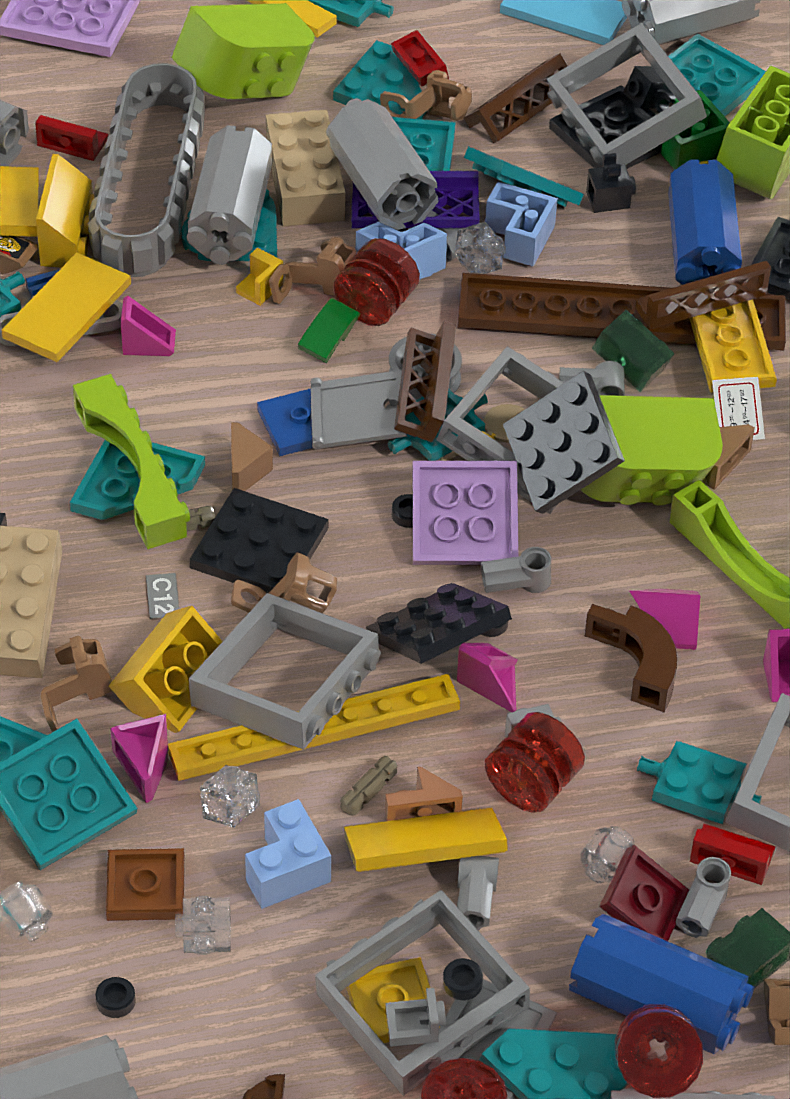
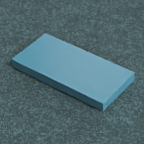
M503 0L500 4V13L601 45H605L613 40L627 19L623 12L622 2L618 0Z

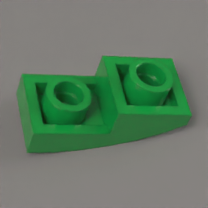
M331 298L300 339L298 349L327 364L340 341H345L359 318L360 312Z

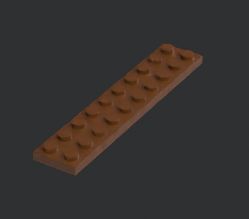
M462 273L458 327L696 344L689 318L649 329L635 309L637 298L667 290L670 287ZM766 295L753 299L768 350L784 351L786 343L785 296Z

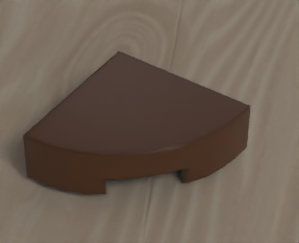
M274 1074L265 1077L264 1081L248 1089L242 1099H283L285 1074Z

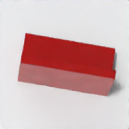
M418 30L391 43L395 55L421 87L427 84V77L435 70L446 72L448 75L446 64Z
M40 115L35 122L37 146L91 161L96 159L109 136L108 133Z
M704 823L702 829H697L694 836L689 862L698 865L702 860L709 857L720 858L730 866L731 876L762 885L776 846Z

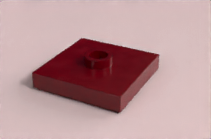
M632 845L626 849L599 907L617 920L668 941L690 889L636 845Z

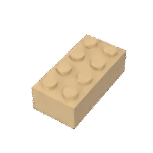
M327 109L266 115V139L272 143L271 170L282 226L345 221V189L338 158L331 149L330 141L326 134L330 124Z
M0 526V675L43 678L63 550L58 530Z

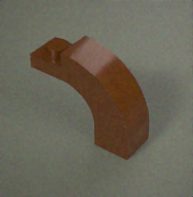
M592 604L587 612L584 636L622 649L630 654L639 666L633 679L631 701L665 713L673 694L677 670V651L668 631L650 614L632 605L626 615L610 608Z

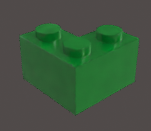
M701 90L696 92L702 99L707 117L662 143L661 155L674 170L689 160H699L700 163L717 159L727 126L730 124L727 118ZM677 98L674 99V104L679 102Z

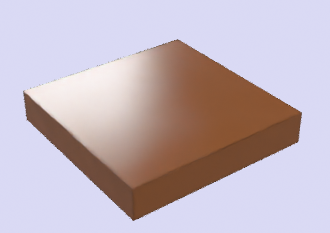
M184 848L108 850L107 921L184 919Z

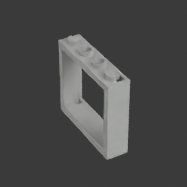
M642 23L547 78L551 89L547 95L552 100L556 109L562 108L563 111L561 113L570 128L573 126L577 128L575 132L582 145L585 147L589 144L592 148L590 153L596 163L602 162L604 154L616 153V164L626 165L707 117L699 94ZM641 52L679 102L607 144L570 94Z
M507 346L444 420L437 441L468 461H516L512 451L463 420V418L500 374H503L539 399L564 383L550 372L543 370L526 359L525 356ZM517 464V493L532 502ZM556 506L548 510L547 513L551 514Z
M266 593L189 678L191 706L304 750L316 735L321 734L324 725L329 719L340 712L346 699L352 693L358 691L363 679L369 672L376 669V664L379 662V656L381 655L378 634ZM277 628L347 654L345 659L299 712L227 685Z
M782 693L725 823L790 852V817L752 800L784 725L790 727V696Z
M442 890L424 902L420 899L412 910L400 918L390 919L382 927L381 931L369 939L359 940L352 946L350 952L338 960L328 961L327 967L315 975L317 995L403 1096L528 1009L530 1001L529 986ZM440 924L471 960L481 967L482 972L496 986L499 992L439 1033V1042L424 1043L398 1061L340 991Z

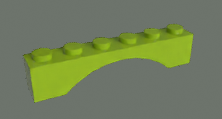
M112 374L74 384V407L85 430L115 445L129 458L137 470L140 486L134 500L135 526L147 549L186 538V522L190 521L188 507L184 501L179 502L173 479L171 477L166 478L162 458L159 454L154 455L148 432L141 431L138 414L135 408H129L124 387L122 385L117 386Z
M701 480L675 493L672 499L669 523L784 629L790 628V578L765 561L750 545L731 518L723 500Z

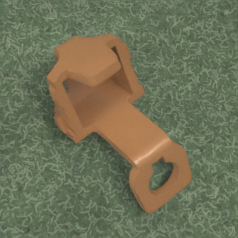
M435 70L427 77V88L410 101L401 94L384 91L380 95V102L382 106L386 107L392 117L417 119L429 110L430 115H439L458 121L466 116L472 102V90L464 86V84L449 80L446 72ZM455 97L451 108H449V98ZM389 101L397 102L401 108H405V111L402 114L393 113L389 108Z
M334 237L330 241H325L321 244L322 252L316 257L318 264L287 262L279 265L269 281L274 303L280 304L290 292L292 283L320 284L323 287L324 294L332 296L342 295L348 288L349 276L358 263L357 250L346 245L342 238ZM285 275L286 278L283 281L282 289L279 291L280 277Z
M297 552L287 566L286 575L269 594L288 601L291 600L309 607V609L324 613L337 591V578L311 565L308 556ZM236 580L232 588L231 604L249 613L256 604L246 602L242 598L241 592L252 594L257 601H260L266 595V592L255 585ZM309 580L324 585L318 598L306 592Z
M80 636L69 638V643L55 649L58 663L60 665L75 663L78 673L51 684L41 691L44 714L52 732L59 729L54 706L83 693H86L89 699L92 700L105 696V694L112 691L109 687V684L112 682L104 651L97 639H82Z

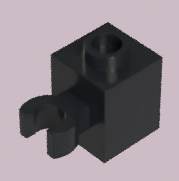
M634 66L623 91L640 109H656L658 113L669 108V103L674 102L676 98L652 66Z
M616 153L603 155V167L588 169L586 193L594 213L628 209L631 206L632 195L636 194L635 179L633 176H629L625 164H616Z

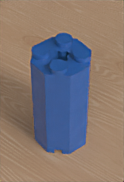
M689 160L670 173V187L668 189L675 280L681 285L741 268L742 265L733 174L717 160H708V164H699V160Z
M606 914L596 917L592 926L597 928L598 931L594 937L586 934L581 943L570 978L576 981L569 984V991L712 1054L717 1053L719 1050L724 1051L727 1044L732 1045L741 1024L735 1020L737 1014L742 1007H747L755 986L747 983L749 976Z

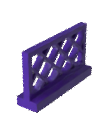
M430 171L437 182L435 193L438 195V203L432 211L437 213L438 216L426 217L423 222L413 224L412 221L403 223L405 228H413L422 223H426L434 228H480L479 172ZM352 181V228H365L379 222ZM445 205H449L453 208L446 210L442 207ZM367 213L373 215L372 217H361ZM462 213H465V214H467V215H469V216H458V215H460V214H462Z

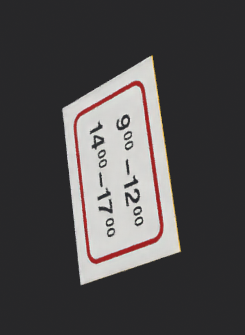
M758 377L712 380L719 427L749 424L755 427L753 440L765 439Z

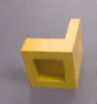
M257 247L250 254V274L236 286V293L261 306L272 295L269 281L278 266L283 264V260ZM283 275L279 280V288L283 285Z

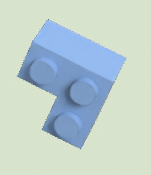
M499 181L496 183L486 203L485 229L505 235L503 258L530 266L535 265L555 227L557 198Z
M376 222L356 231L355 250H357L358 256L356 266L367 271L372 276H377L387 281L394 287H407L413 282L430 277L433 273L446 268L447 233L426 223L400 232L383 223Z
M297 799L264 812L265 840L268 845L245 854L246 882L261 909L331 882V854L300 800Z

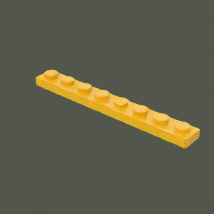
M449 674L348 698L343 703L340 712L329 719L324 725L321 734L316 735L305 749L460 710V699ZM242 725L168 744V754L178 781L303 750Z

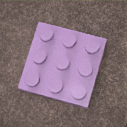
M413 461V565H481V562L519 557L517 461Z

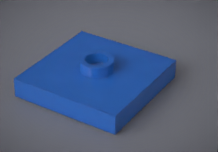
M311 388L257 402V411L279 456L313 448Z

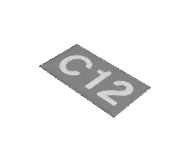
M176 573L146 575L150 619L163 618L166 613L178 610Z

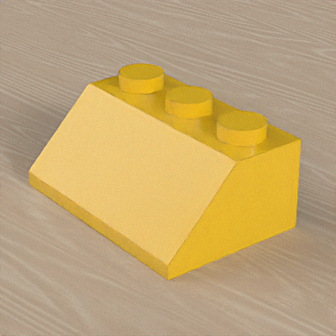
M52 154L36 223L40 266L62 268L76 252L87 256L88 238L86 235H89V210L91 202L95 197L92 180L59 154Z
M192 605L168 612L109 684V687L132 713L145 719L166 714L167 729L174 733L180 732L197 710L196 707L191 706L189 678L223 641Z

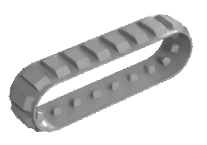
M168 63L150 64L139 68L130 75L127 82L121 87L122 93L117 97L115 115L110 126V136L107 138L105 156L102 158L99 170L100 177L97 179L94 190L95 198L92 200L89 210V244L93 256L99 259L101 263L131 275V277H143L157 272L166 265L169 258L175 253V244L180 239L181 222L184 221L186 200L189 198L191 179L193 178L196 166L195 158L198 156L200 138L204 129L205 104L203 90L196 85V79L188 70ZM169 105L183 109L188 113L183 114L182 123L186 124L184 133L178 136V143L181 144L180 152L174 155L173 164L176 165L175 174L169 176L168 185L172 186L170 196L165 197L163 206L167 207L165 217L160 219L159 225L156 228L138 235H124L109 230L106 226L111 224L113 218L110 210L112 203L116 202L118 197L115 189L117 182L122 180L123 172L120 171L122 161L127 159L128 151L125 148L127 140L132 138L133 130H130L132 121L137 118V114L153 106Z

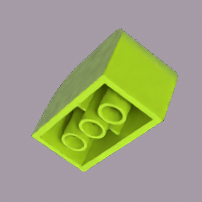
M286 3L191 6L171 58L178 66L188 70L193 75L199 88L214 96L225 99L283 97L290 95L294 91L315 36L306 23Z
M771 65L727 126L717 156V161L733 174L734 184L768 199L774 198L790 173V73Z
M599 395L625 461L582 488L581 491L595 500L621 502L624 505H632L638 502H649L655 505L672 503L675 493L698 480L703 481L721 456L723 444L714 398Z

